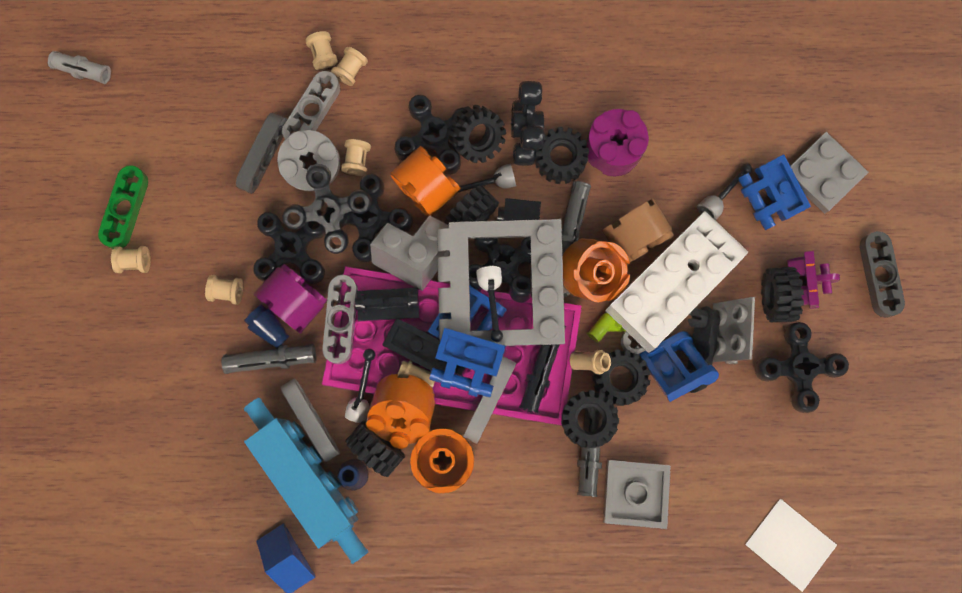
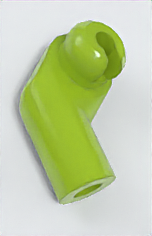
M604 313L587 335L599 343L607 332H622L626 330L608 313Z

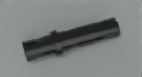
M560 344L540 345L531 375L527 374L525 380L528 384L521 405H519L520 409L538 414L545 388H549L550 385L548 379Z

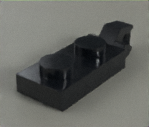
M396 318L382 345L432 371V368L443 371L446 369L447 362L435 358L440 340ZM457 365L455 374L463 376L467 368Z

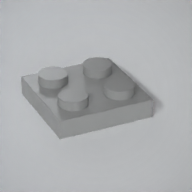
M827 132L790 166L804 194L824 214L830 211L869 173Z
M607 460L603 523L667 529L671 466Z

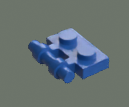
M781 155L756 168L755 172L760 180L755 183L749 173L738 178L743 188L741 192L744 198L748 197L755 211L753 215L756 221L760 220L764 230L776 225L771 217V214L777 212L780 220L784 221L811 207L785 155ZM763 188L772 202L768 206L765 205L758 192Z
M444 328L435 358L446 361V369L443 371L432 368L429 380L441 383V387L450 389L452 386L469 391L468 395L477 397L479 394L490 398L494 386L483 383L482 379L484 373L497 377L506 346ZM457 365L475 370L473 379L454 374Z

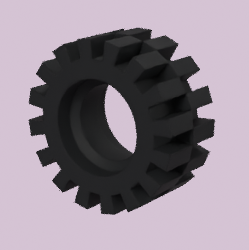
M473 105V109L469 106L465 107V114L459 111L456 114L459 117L458 121L452 119L450 123L455 128L449 129L448 134L452 136V138H449V141L455 151L468 161L470 160L473 163H477L478 160L481 163L487 162L486 156L493 159L495 157L493 152L497 151L499 153L502 150L498 146L499 143L505 144L506 139L501 136L506 134V129L502 127L505 124L497 114L484 106ZM484 124L486 130L483 138L479 142L471 144L469 141L471 131L477 125Z
M558 127L555 132L553 129L548 130V134H544L543 148L536 150V168L539 167V174L541 176L546 175V180L549 182L553 179L556 180L555 184H560L561 181H565V184L570 183L571 179L576 180L579 178L580 173L582 174L585 169L589 148H586V140L580 139L581 134L579 132L576 134L572 133V128L568 127L567 131H563V127ZM558 146L567 147L572 152L573 159L567 165H557L551 159V151Z
M479 185L476 189H472L469 194H466L456 204L455 208L451 209L444 223L449 225V222L487 221L490 218L489 216L499 206V202L482 185Z
M795 267L769 268L763 274L764 280L761 282L763 286L761 290V295H763L762 305H764L763 311L766 314V319L771 323L793 322L800 319L799 314H802L803 311L801 306H804V300L802 299L804 289L801 290L802 279H799L800 274L796 272L797 269Z
M615 350L608 353L611 358L609 370L602 374L594 373L592 376L595 382V391L605 394V397L610 398L613 404L617 406L637 402L648 391L646 388L650 385L651 380H648V375H651L650 370H647L645 367L647 363L645 360L642 361L637 353H630V350ZM615 367H626L632 374V383L625 390L615 388L610 382V373Z
M592 390L588 392L582 391L573 396L565 405L561 415V424L566 437L568 436L572 443L583 448H596L609 442L614 434H616L619 424L617 407H614L613 401L605 397V394L601 392L596 393ZM584 408H594L601 414L602 424L598 430L587 432L579 426L578 414Z
M361 421L345 440L346 445L351 448L352 453L356 454L360 461H364L366 466L373 468L374 472L380 473L384 477H389L405 458L401 449L393 447L389 441L380 438L366 427V421Z

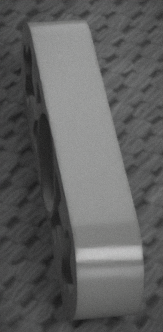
M322 71L315 75L282 128L284 139L291 135L290 132L292 130L298 131L299 128L300 130H317L340 93V84L335 74L329 71ZM330 81L332 88H326L323 91L321 84H327ZM320 95H322L323 100H325L324 102L319 98ZM310 103L319 105V112L314 116L305 115L304 108ZM299 117H301V119L304 121L303 125L298 119Z
M347 275L334 277L328 288L323 354L328 361L334 364L347 362L353 350L356 318L355 298H357L358 287L354 280ZM342 282H346V285L351 288V292H346L344 297L346 304L351 303L350 308L344 305L333 306L334 302L340 303L341 301L340 293L335 290L336 287L342 286ZM339 311H344L349 316V322L343 328H336L332 323L334 314ZM332 331L337 334L348 333L347 338L341 336L340 345L346 348L345 353L339 354V358H335V354L330 352V347H335L337 337L331 336Z
M504 356L502 357L497 377L493 376L489 383L494 386L491 397H482L463 436L465 439L475 444L478 443L516 366V362Z
M294 378L282 385L281 390L323 460L328 462L339 455L340 451L298 381Z

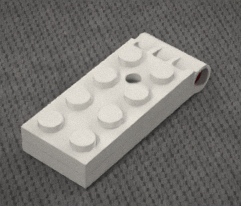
M704 211L605 311L650 353L748 254V251ZM688 264L693 266L694 271L689 269Z

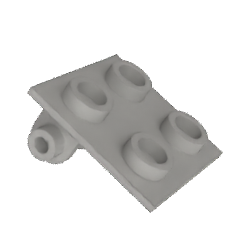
M755 297L713 303V311L720 317L713 362L738 364L739 360H752Z

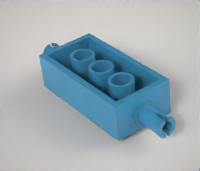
M257 398L246 405L244 411L248 413L259 429L258 432L244 441L246 446L317 548H321L331 540L333 542L337 541L350 559L351 564H354L369 552L352 530L353 524L359 520L356 516V513L359 511L354 502L349 497L344 499L338 490L341 486L339 481L331 471L328 473L324 471L320 465L323 461L322 457L313 446L309 448L302 439L305 434L295 421L291 423L289 420L274 419L261 398Z

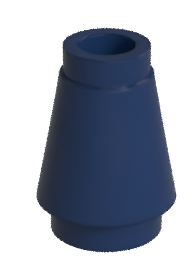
M262 304L244 320L248 325V330L273 345L276 349L290 337L270 308L266 309Z
M356 459L344 462L338 470L339 483L342 487L351 491L362 488L368 480L367 467L363 462ZM348 469L354 472L353 481H347L345 478L348 474Z

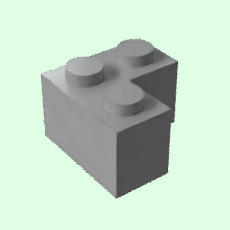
M429 216L415 235L411 236L387 223L370 244L372 264L423 291L438 271V257L450 255V251H437V229L449 228V225Z

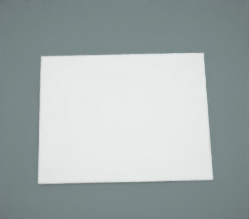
M781 499L745 544L802 592L837 546V544Z

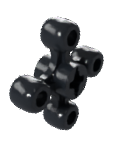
M523 81L519 85V100L513 101L511 109V137L520 138L519 143H516L513 147V162L518 166H531L535 163L536 150L542 149L544 145L543 111H535V106L539 105L542 101V85L537 81Z
M415 95L409 101L408 108L410 115L420 122L421 130L416 136H402L397 139L394 146L396 156L403 161L415 149L422 146L424 149L436 152L438 159L446 167L443 173L448 175L455 174L460 169L461 159L460 155L449 147L448 141L451 135L448 133L449 129L455 128L450 124L452 119L458 121L459 117L456 114L459 111L465 114L464 108H458L454 111L451 118L443 121L438 117H433L431 102L426 96ZM418 106L424 107L423 109H416ZM435 132V134L439 135V137L435 138L434 135H430V133ZM404 147H410L408 151L402 150ZM447 160L454 161L452 164L445 163V161Z
M315 164L306 173V181L315 191L314 202L309 206L298 204L288 206L283 212L282 220L290 229H299L309 221H317L326 230L324 238L326 249L333 254H339L347 248L349 243L347 233L340 226L342 215L347 212L357 214L368 212L373 203L372 196L364 189L354 190L347 197L334 195L330 189L331 172L329 168L323 164ZM321 172L324 178L323 181H317L314 173ZM362 197L365 200V205H357L355 198ZM325 202H327L328 207H334L331 216L328 215L327 211H321ZM292 212L297 213L299 215V221H295L291 218ZM332 238H339L341 240V244L335 245L332 242Z
M367 174L360 181V189L367 190L372 196L373 203L368 212L364 214L347 212L340 219L341 228L349 224L357 227L359 237L354 242L352 251L354 256L362 262L372 261L370 244L374 240L375 234L387 223L404 232H407L413 224L410 212L404 208H395L390 212L380 209L378 200L385 188L381 178L375 174ZM376 184L373 189H369L370 185ZM363 199V201L357 205H365V200ZM327 207L325 211L331 216L334 207ZM400 217H404V221L397 224V220ZM368 246V251L362 254V249Z
M273 212L261 214L257 220V227L262 234L274 239L275 251L269 257H262L254 263L253 272L255 276L261 281H265L277 267L280 268L283 264L291 263L299 267L300 275L307 283L317 284L321 282L325 276V269L318 260L311 259L308 256L307 246L310 241L320 239L326 235L324 226L320 224L319 228L313 230L312 226L318 222L309 221L301 230L287 232L284 230L278 215ZM273 221V225L266 228L267 224ZM287 242L296 248V254L288 250ZM266 266H270L269 271L267 273H263V269ZM310 269H317L314 275L308 274Z
M531 237L524 238L516 249L509 245H500L498 238H475L476 248L479 251L486 252L489 260L482 266L478 264L469 266V286L477 291H481L482 288L478 284L476 271L482 267L497 266L501 268L502 282H507L509 285L510 297L518 303L527 302L532 296V280L527 276L521 275L518 267L523 262L531 263Z
M795 322L787 326L784 331L785 341L791 347L789 358L785 361H778L774 357L762 358L755 365V374L759 379L767 382L776 380L780 376H786L795 384V393L791 398L792 406L800 413H810L818 408L820 402L818 394L812 388L813 379L818 374H824L831 378L841 377L847 373L849 362L845 356L838 353L826 355L822 359H818L815 355L809 353L807 346L812 336L811 329L803 322ZM795 331L799 332L800 338L796 336ZM833 362L836 364V369L833 367ZM798 364L804 365L805 367H808V369H806L805 371L801 369L799 370L798 368H795V366ZM766 365L771 368L770 374L766 371ZM804 396L807 398V405L803 402Z

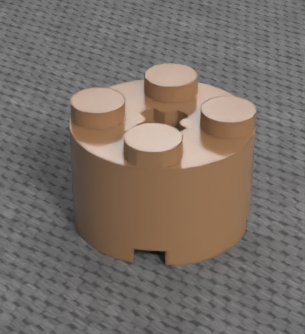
M654 198L602 230L609 242L619 245L626 252L629 262L647 253V245L653 248L674 236L671 231L673 228Z

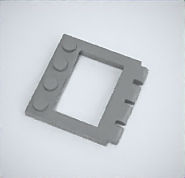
M561 219L449 222V228L437 229V251H450V256L438 257V282H450L451 287L438 288L439 313H451V319H439L440 341L444 328L504 346L565 344ZM531 237L533 329L500 330L503 333V339L500 342L492 341L490 335L493 330L470 331L468 239Z

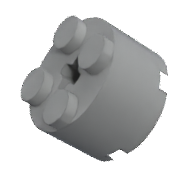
M301 130L292 133L280 146L277 157L278 168L282 177L291 186L304 191H314L306 181L308 169H305L306 164L302 162L304 156L309 157L310 153H313V159L317 161V164H323L329 168L331 172L330 184L335 180L340 169V157L335 145L328 137L313 130ZM321 172L314 173L317 181H323L324 178Z

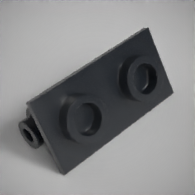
M418 288L357 291L355 308L358 310V321L419 318Z

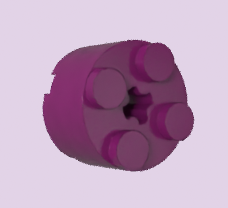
M613 109L595 118L586 140V148H589L588 162L594 168L603 172L602 174L613 177L625 175L631 172L641 160L648 146L649 135L646 125L641 120L639 114L633 110Z
M285 264L280 268L277 267L253 294L300 334L324 308V304L327 299L309 286L304 279Z

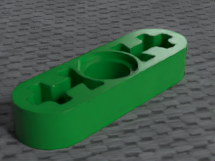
M126 166L119 171L99 228L98 237L100 242L111 249L115 247L124 248L128 245L148 187L147 175L136 166ZM134 176H136L138 178V182H132V184L130 185L127 182L128 178H134ZM123 191H126L127 193H129L130 191L134 194V197H131L130 195L123 193ZM124 200L129 201L131 204L130 211L125 215H118V204ZM114 218H116L117 220H119V221H121V222H125V224L122 225V224L119 223V222H118V224H117V223H115L113 220H114ZM117 231L120 233L119 238H109L110 232L115 233Z

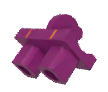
M814 251L804 252V257L787 260L788 267H795L797 269L796 272H799L800 276H806L807 286H801V290L804 289V295H802L804 305H809L810 309H818L819 296L817 284H822L823 294H832L831 283L839 282L840 274H830L829 264L826 263L820 264L821 275H816Z

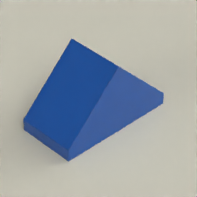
M285 523L256 541L265 573L285 593L294 592L316 577Z

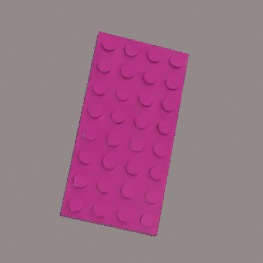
M345 267L343 275H347L354 280L358 291L415 288L392 274ZM430 281L423 291L418 289L419 318L400 320L429 334L427 331L439 314L438 288H451L450 284ZM342 282L340 290L341 301L338 305L350 308L351 303L346 304L344 297L346 292H351V288L346 285V282ZM484 289L479 291L482 294L489 297L488 291H485ZM494 291L495 301L507 309L503 317L498 318L499 330L533 329L532 297L527 302L518 303L510 297V294ZM564 303L565 344L559 345L548 379L550 385L549 388H545L538 414L524 411L519 408V405H521L528 384L525 381L527 374L531 375L540 345L505 347L503 356L516 362V366L492 414L562 426L561 415L567 404L572 374L570 356L574 353L582 306ZM483 306L479 308L470 323V331L477 330L489 311ZM356 310L352 355L343 364H334L327 360L322 385L359 391L365 363L363 353L366 349H373L376 356L371 361L365 393L374 394L376 386L382 378L391 374H398L402 362L409 363L410 360L382 345L396 319L358 321V310ZM339 311L335 315L334 327H345L349 322V316L346 312ZM332 331L331 336H336L337 342L335 347H330V352L335 354V358H339V354L345 353L346 348L340 345L341 336L347 338L348 333L337 334ZM415 362L412 363V364L415 365V366H418V367H420V368L426 369V368H424V367H422V366L416 364ZM467 368L463 377L473 379L475 370ZM484 373L482 382L489 384L493 376ZM436 381L432 388L435 394V405L476 411L483 397L479 394L477 397L468 395L469 391L452 386L450 389L441 387V383Z

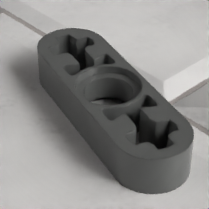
M273 112L267 116L236 179L237 188L250 194L256 191L283 138L282 128L287 118Z
M876 231L865 236L861 240L859 247L872 308L880 317L888 318L898 315L903 311L905 299L892 241L884 232ZM870 243L880 244L881 249L871 248ZM884 257V259H885V260L878 261V262H876V263L873 262V260L876 259V258L880 259V258ZM877 267H883L888 271L889 278L887 282H881L876 278L875 270ZM888 286L891 287V290L889 291H879V289H883ZM886 299L893 301L894 306L890 308L889 306H884L883 301Z

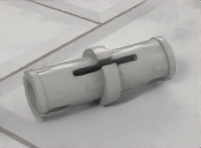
M52 51L48 57V66L51 69L70 73L74 78H88L106 84L111 76L109 66L88 61L84 56L77 55L73 57L58 51Z

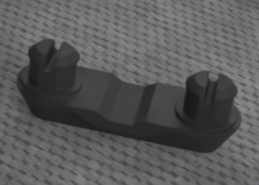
M708 306L701 309L694 308L689 313L692 318L688 319L689 325L692 328L694 327L693 343L707 364L712 365L720 317ZM689 360L686 369L691 374L697 369ZM703 384L690 392L696 393L707 388L708 385Z

